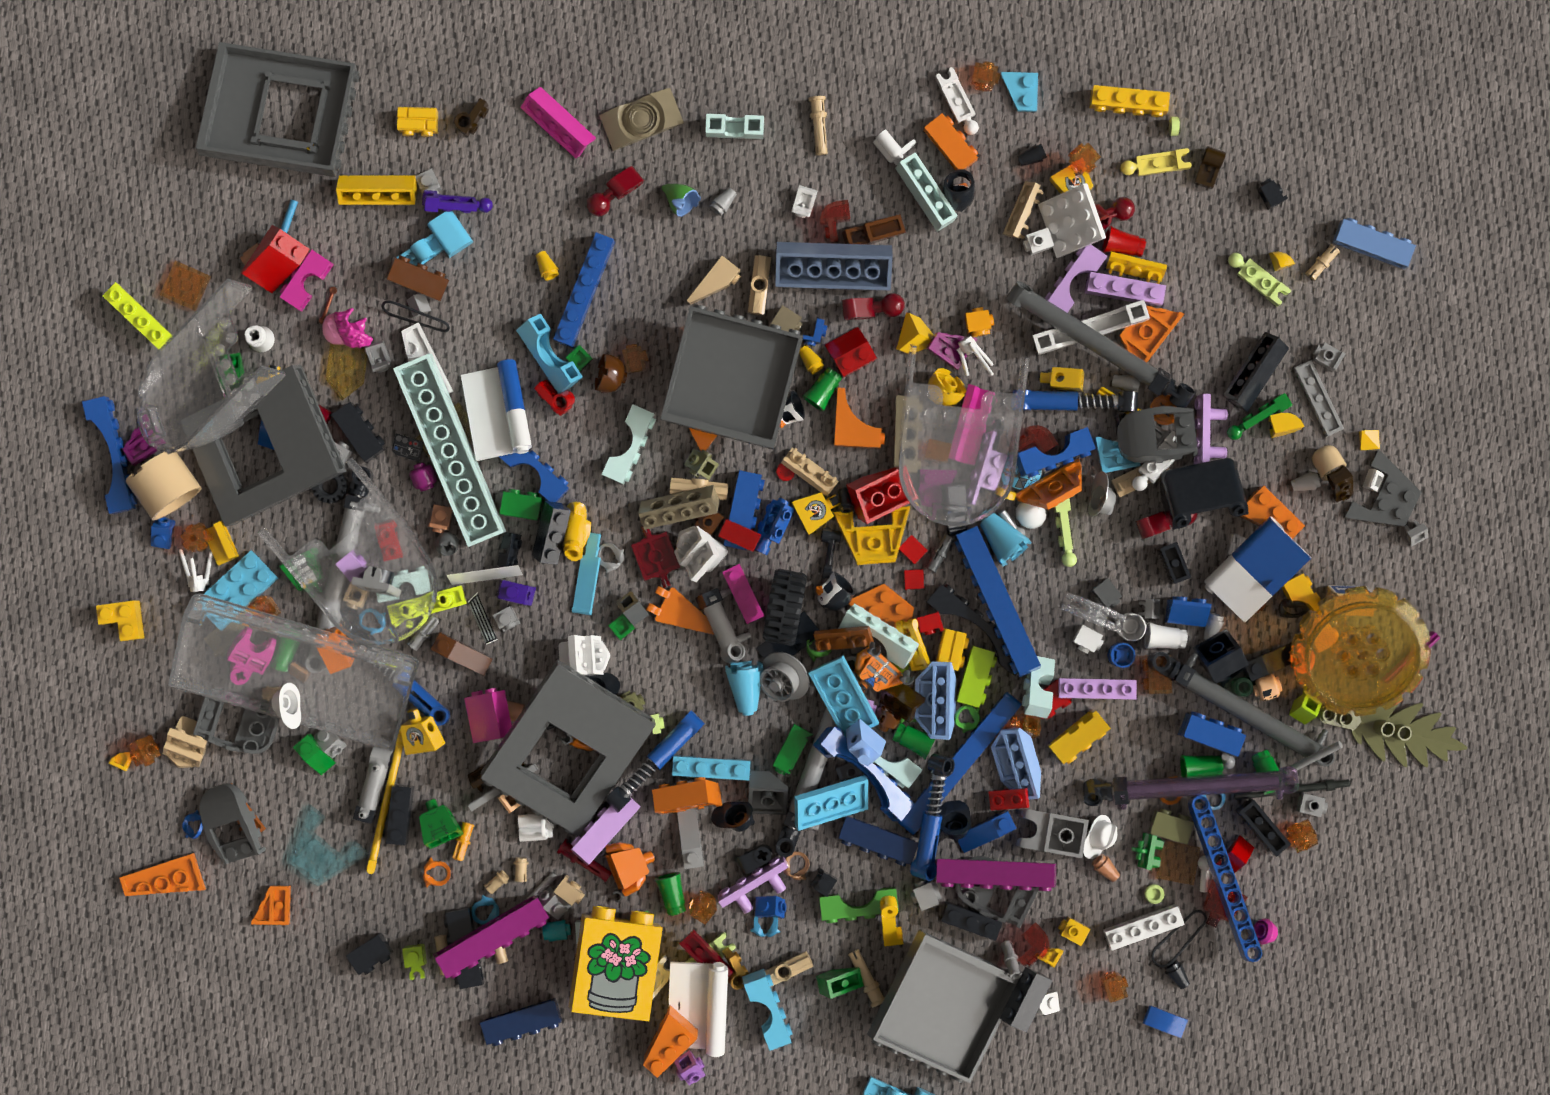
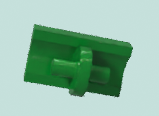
M1143 832V838L1138 841V847L1132 846L1131 849L1136 852L1137 867L1147 870L1159 868L1161 859L1154 856L1155 849L1162 850L1164 840L1156 835Z

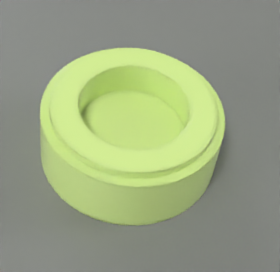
M1170 117L1169 134L1170 136H1177L1180 127L1179 118Z
M1151 884L1145 889L1144 895L1148 902L1158 904L1164 898V890L1157 884Z

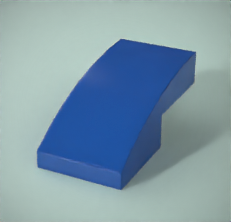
M1149 1005L1143 1020L1145 1025L1180 1038L1188 1022L1183 1017Z

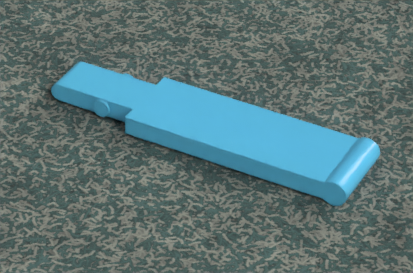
M590 533L587 540L585 555L580 560L572 607L573 613L592 614L601 558L597 557L600 549L601 534Z

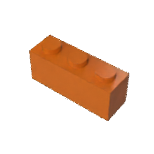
M941 113L926 125L923 131L955 170H966L977 161L978 152L972 145L968 146L964 141L966 137L960 130L956 131L953 127L954 122L948 115L944 116Z

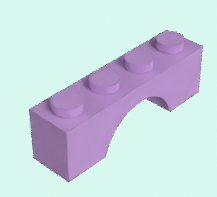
M1093 245L1078 250L1076 253L1078 256L1075 262L1071 261L1065 269L1067 271L1065 277L1062 278L1060 276L1054 284L1056 287L1053 293L1049 292L1045 297L1046 300L1067 313L1074 304L1069 291L1072 279L1081 273H1096L1107 258V255Z

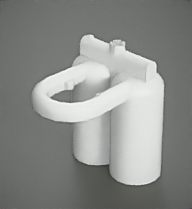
M884 130L876 137L873 143L888 162H894L895 165H898L902 161L903 154L911 149L916 141L913 139L901 148L888 131Z
M536 814L518 815L520 842L547 840L553 837L552 828H554V825L547 820V817L542 814L541 816Z

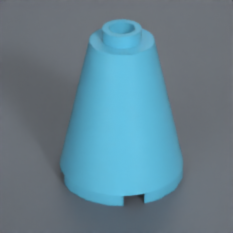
M987 513L981 518L980 526L1001 566L1007 565L1006 561L1008 559L1015 560L1028 548L1026 544L1032 543L1029 538L996 513Z
M752 661L731 663L730 668L725 666V672L738 712L744 716L753 715L758 709L761 689L760 675L764 669L763 663L757 662V665H752Z

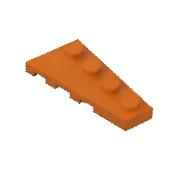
M194 853L119 878L125 896L206 890Z

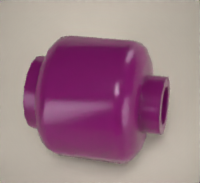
M424 462L413 465L414 469L410 471L409 475L414 488L420 489V492L435 487L434 484L437 482V477L433 466L425 465Z

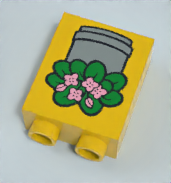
M593 906L592 915L582 914L568 1007L571 1012L649 1021L663 927L658 923H653V913L631 911L630 920L615 918V908Z

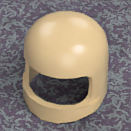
M1332 445L1319 448L1312 457V462L1323 481H1328L1326 475L1329 471L1336 467L1339 469L1347 465L1337 448Z

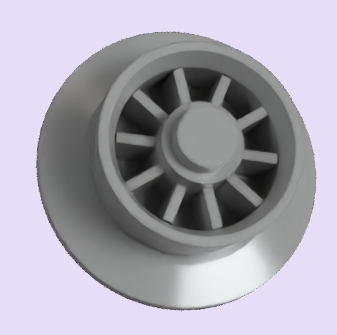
M783 652L771 653L764 659V669L760 675V685L768 697L775 701L785 702L799 699L807 693L810 686L809 675L798 659Z

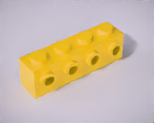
M1093 85L1089 108L1097 112L1111 110L1117 114L1132 112L1133 115L1137 116L1151 114L1152 117H1163L1169 110L1170 92Z
M339 175L336 187L338 205H415L417 196L416 175Z

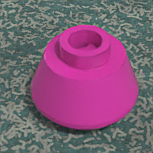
M1262 918L1255 923L1254 930L1259 944H1268L1276 940L1278 929L1269 919Z

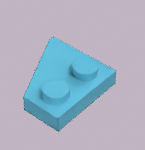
M1001 72V78L1007 87L1017 112H1037L1038 73Z
M1095 437L1102 472L1108 473L1141 466L1140 463L1129 461L1121 455L1118 442Z

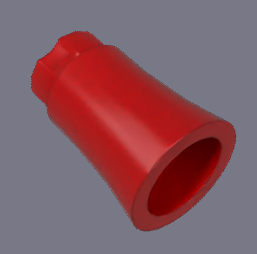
M1112 226L1108 227L1102 247L1103 252H1115L1142 257L1146 246V239L1123 232Z

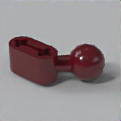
M633 166L628 167L607 182L606 186L608 189L604 193L597 192L590 195L587 200L589 213L596 217L604 216L609 211L610 202L615 197L618 200L622 199L642 185L644 179Z
M1127 197L1117 198L1113 201L1111 208L1105 210L1101 205H1095L1104 231L1111 224L1112 218L1119 221H1127L1135 212L1133 201Z
M889 293L883 297L882 301L874 302L873 298L842 300L844 320L871 319L876 317L875 313L880 312L889 317H896L905 308L904 299L897 293Z
M1165 511L1135 521L1141 539L1171 529V524ZM1198 513L1191 514V522L1189 523V525L1195 522Z

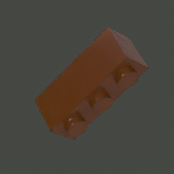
M401 255L398 258L393 256L385 276L387 280L441 301L449 282L445 278V273L437 270L433 273L427 270L428 266L417 262V265L409 263V258Z

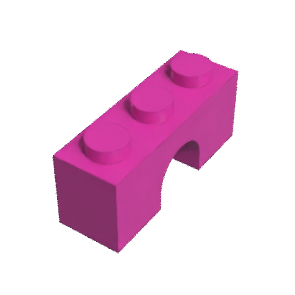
M313 250L307 253L302 261V265L292 273V279L289 284L286 283L280 291V298L301 312L312 298V295L304 289L306 278L317 276L324 280L334 265Z
M740 564L723 571L722 573L746 623L749 624L763 617L764 614Z

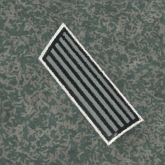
M477 592L468 603L487 645L498 639Z

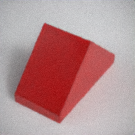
M1241 835L1227 849L1234 873L1246 865L1254 850V847ZM1222 858L1216 862L1217 865L1222 863Z

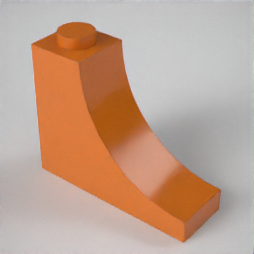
M837 388L834 446L880 449L881 444L884 445L885 433H881L882 428H875L860 421L853 414L847 403L845 388Z

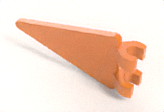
M660 586L657 587L655 593L664 597L665 600L660 608L651 603L646 608L647 611L656 615L655 620L657 622L714 635L707 617L674 587L670 588L669 591Z

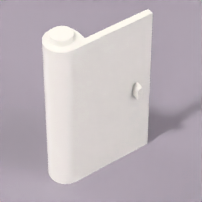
M670 962L669 1006L671 1005L698 1029L697 1040L689 1048L706 1049V1054L711 1057L724 1055L728 967L722 962H715L713 964Z

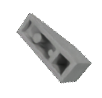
M696 808L677 812L684 868L703 867L704 858Z

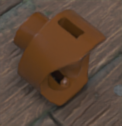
M885 706L879 707L875 712L879 721L876 727L884 732H888L889 728L896 729L901 717L897 714L893 716L892 713L894 712Z

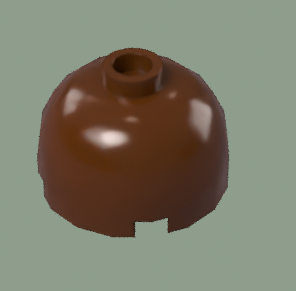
M603 354L598 364L599 372L598 378L595 377L594 388L596 391L603 393L615 392L622 383L625 384L627 372H624L625 368L621 360L615 356Z

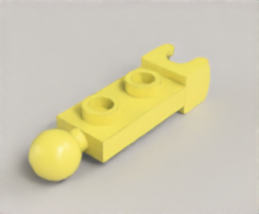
M1185 148L1136 156V163L1126 160L1121 164L1120 169L1125 175H1131L1137 170L1138 176L1188 170L1192 164L1181 160L1182 156H1186L1189 153V149Z

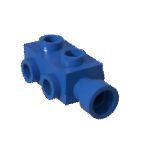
M779 498L778 501L773 499L766 506V515L763 521L758 524V533L761 534V538L756 545V551L768 555L771 549L769 548L771 542L780 543L795 510L788 506V501Z

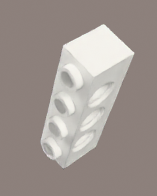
M1173 904L1103 929L1109 948L1115 950L1185 924L1179 907Z

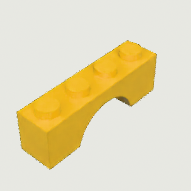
M1300 573L1292 577L1281 588L1287 599L1303 602L1310 609L1313 616V624L1306 636L1314 651L1320 652L1338 643L1337 637H1339V634L1334 626L1331 627L1327 611L1325 609L1322 610L1319 604L1321 603L1319 595L1312 591L1310 578L1307 575L1305 576L1304 573Z

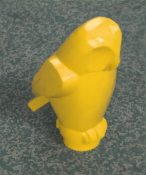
M575 501L567 506L571 513L563 548L565 556L571 561H578L583 558V547L591 531V522L587 520L585 505Z

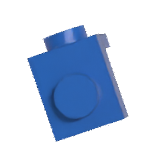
M817 318L813 337L803 335L802 341H805V345L815 347L816 344H820L821 336L825 337L827 325H824L825 320Z
M163 517L154 521L151 526V546L164 549L171 548L172 529L175 526V520Z
M778 896L756 897V917H778L780 919L785 917V899Z

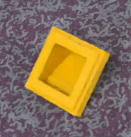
M1379 430L1359 431L1360 450L1380 449Z

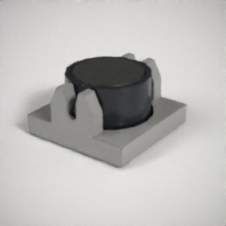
M367 566L363 579L352 578L351 584L364 591L400 597L401 593L400 589L392 586L395 573L388 570Z

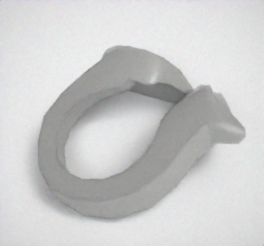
M612 543L601 545L597 557L601 558L600 553L602 549L610 547L618 560L617 564L600 560V565L606 569V573L616 570L624 561V549L620 550Z

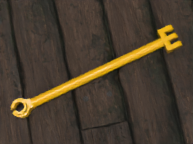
M401 729L398 731L377 827L366 867L369 874H373L375 871L390 805L392 785L395 784L404 746Z

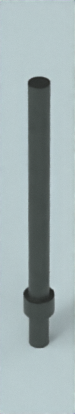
M1329 779L1320 783L1287 786L1266 795L1263 794L1262 789L1234 793V799L1242 800L1319 790L1335 791V788L1350 787L1349 779L1337 781Z

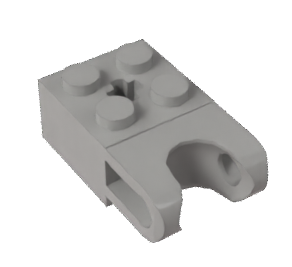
M1022 809L1021 816L1024 819L1033 821L1037 831L1031 838H1018L1016 846L1082 859L1089 820ZM1065 830L1069 831L1068 834H1071V838L1067 839L1066 842L1060 836Z

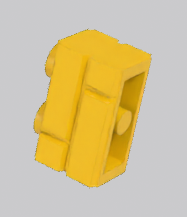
M398 107L397 130L403 136H414V133H421V136L432 137L433 134H438L437 108Z
M944 628L936 661L952 662L953 669L959 671V667L963 668L965 657L962 656L963 649H967L969 638L966 637L967 633Z

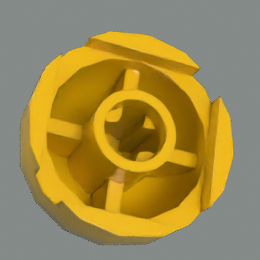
M938 368L930 377L928 392L935 404L952 406L965 396L966 387L959 377L953 378L950 375L951 371L944 368Z

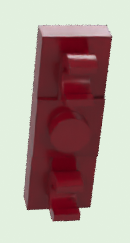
M692 930L679 942L697 963L713 964L715 962H722L728 967V977L733 974L734 970L695 930Z

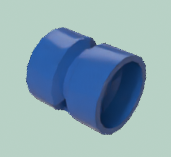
M1120 642L1113 644L1107 653L1109 662L1113 666L1120 668L1132 665L1136 656L1135 650L1131 645Z

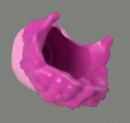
M349 308L343 312H334L327 315L322 325L323 335L331 344H345L350 348H361L371 345L373 338L364 332L367 318L365 317L353 323L348 322V318L352 311H354V308Z

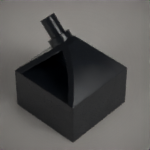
M1227 629L1193 647L1203 668L1212 680L1223 688L1230 679H1233L1249 665L1241 647Z

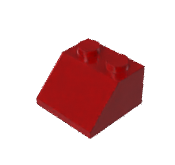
M859 327L825 344L842 378L877 360L875 353Z

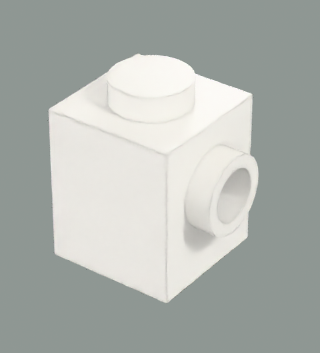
M1048 228L1026 235L1025 241H1023L1026 252H1030V255L1054 247Z
M1080 625L1072 642L1079 645L1078 649L1086 654L1089 651L1093 653L1095 650L1099 651L1104 641L1101 640L1103 635L1084 625Z

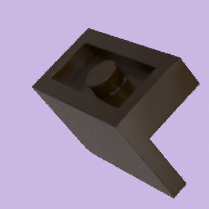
M900 684L882 690L880 703L910 723L914 720L916 709L925 703L926 698L908 685Z

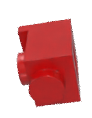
M939 612L916 618L919 633L924 632L925 635L936 633L935 629L937 628L939 631H944Z

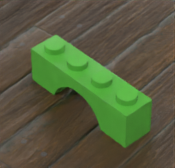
M896 887L876 889L872 900L858 907L846 904L838 893L829 894L827 897L820 895L822 921L826 920V923L838 922L837 919L845 918V921L857 920L858 916H864V919L875 918L876 914H881L880 900L884 896H893L897 900Z

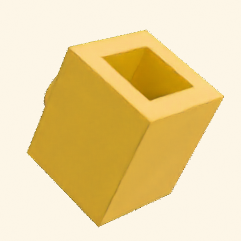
M1069 916L1066 920L1063 919L1058 927L1061 936L1082 946L1091 930Z

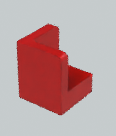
M913 535L899 548V551L912 564H916L928 551Z

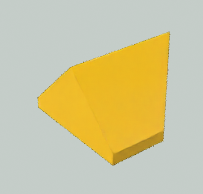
M906 312L896 349L906 354L919 352L926 349L934 335L920 317Z

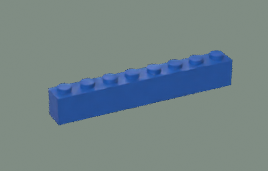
M978 526L957 534V541L954 542L958 552L962 551L965 557L962 561L966 570L969 568L971 570L972 576H970L974 587L978 586L980 590L978 596L981 603H986L988 608L986 614L989 621H994L996 625L994 632L997 638H1001L1004 643L1002 649L1005 656H1010L1012 663H1010V667L1013 673H1017L1019 677H1022L1040 669L1041 664Z

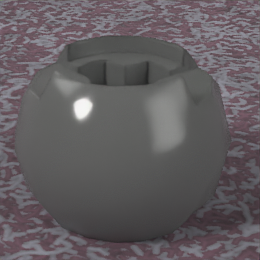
M444 532L436 538L435 548L439 554L449 556L458 550L459 540L455 534Z

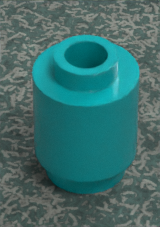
M566 920L547 922V925L542 926L544 941L549 940V942L568 939V935H571L570 923L566 924Z

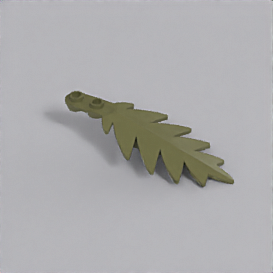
M1401 698L1388 700L1370 710L1371 702L1362 704L1356 710L1325 704L1321 706L1318 713V719L1322 723L1350 729L1353 738L1358 744H1362L1363 736L1370 749L1383 762L1386 761L1385 742L1392 755L1403 767L1408 766L1406 747L1412 756L1426 768L1428 767L1427 749L1438 758L1447 762V750L1461 751L1468 748L1460 741L1451 738L1456 727L1446 726L1432 729L1442 715L1440 712L1428 714L1412 721L1422 708L1423 703L1410 705L1394 714L1392 713L1400 703ZM1345 714L1346 718L1342 721V716Z

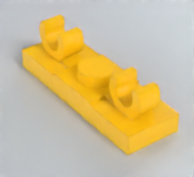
M1111 252L1106 269H1109V274H1112V271H1118L1119 276H1122L1124 273L1134 277L1146 278V282H1149L1150 279L1157 281L1156 284H1160L1167 265Z

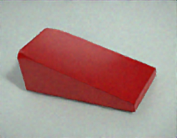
M726 519L718 537L754 552L761 534Z

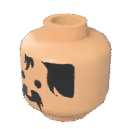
M1273 674L1256 679V685L1252 686L1255 697L1259 696L1262 701L1278 698L1282 691L1279 677H1275Z

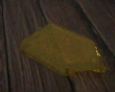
M330 343L326 380L342 401L364 384L368 357L365 346L350 348L345 344L335 345Z

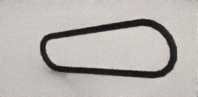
M387 300L381 304L383 311L392 317L414 324L420 323L421 326L440 332H448L450 330L447 322L395 301ZM386 303L395 304L441 322L447 326V329H439L392 314L385 309L384 305Z
M1194 910L1183 920L1185 923L1195 913H1201L1204 916V922L1195 931V933L1190 937V939L1184 944V946L1179 950V952L1173 957V959L1169 963L1165 965H1160L1156 963V961L1154 960V953L1180 927L1174 928L1156 947H1154L1151 953V959L1154 965H1156L1157 967L1165 968L1170 966L1177 959V957L1182 953V951L1187 947V945L1193 940V938L1206 924L1207 915L1204 911Z

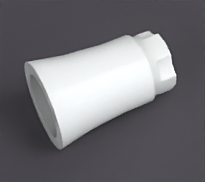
M251 326L245 331L246 342L257 352H266L274 344V334L267 327Z
M1148 622L1144 646L1146 649H1185L1188 634L1186 630Z

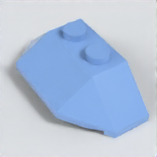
M932 661L915 679V691L926 698L925 703L916 709L915 719L930 739L950 740L955 724L957 686L952 662Z
M1021 728L1002 729L991 746L1001 782L1008 789L1027 788L1029 800L1039 799L1041 769L1031 736Z

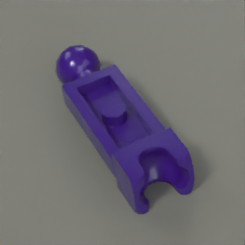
M424 190L422 196L424 211L438 212V209L446 212L460 210L463 213H470L471 211L477 212V208H479L480 211L486 213L491 211L493 207L492 201L486 197L476 201L475 197L440 195L437 191Z

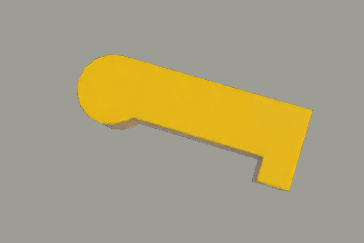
M884 896L880 900L884 946L902 945L901 927H896L895 916L898 914L897 900L893 896Z

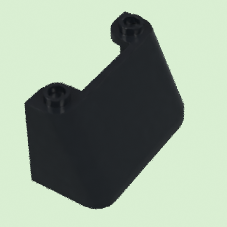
M1231 458L1164 471L1160 476L1161 502L1173 530L1189 525L1191 514L1228 507L1232 516L1248 515V504L1235 461Z

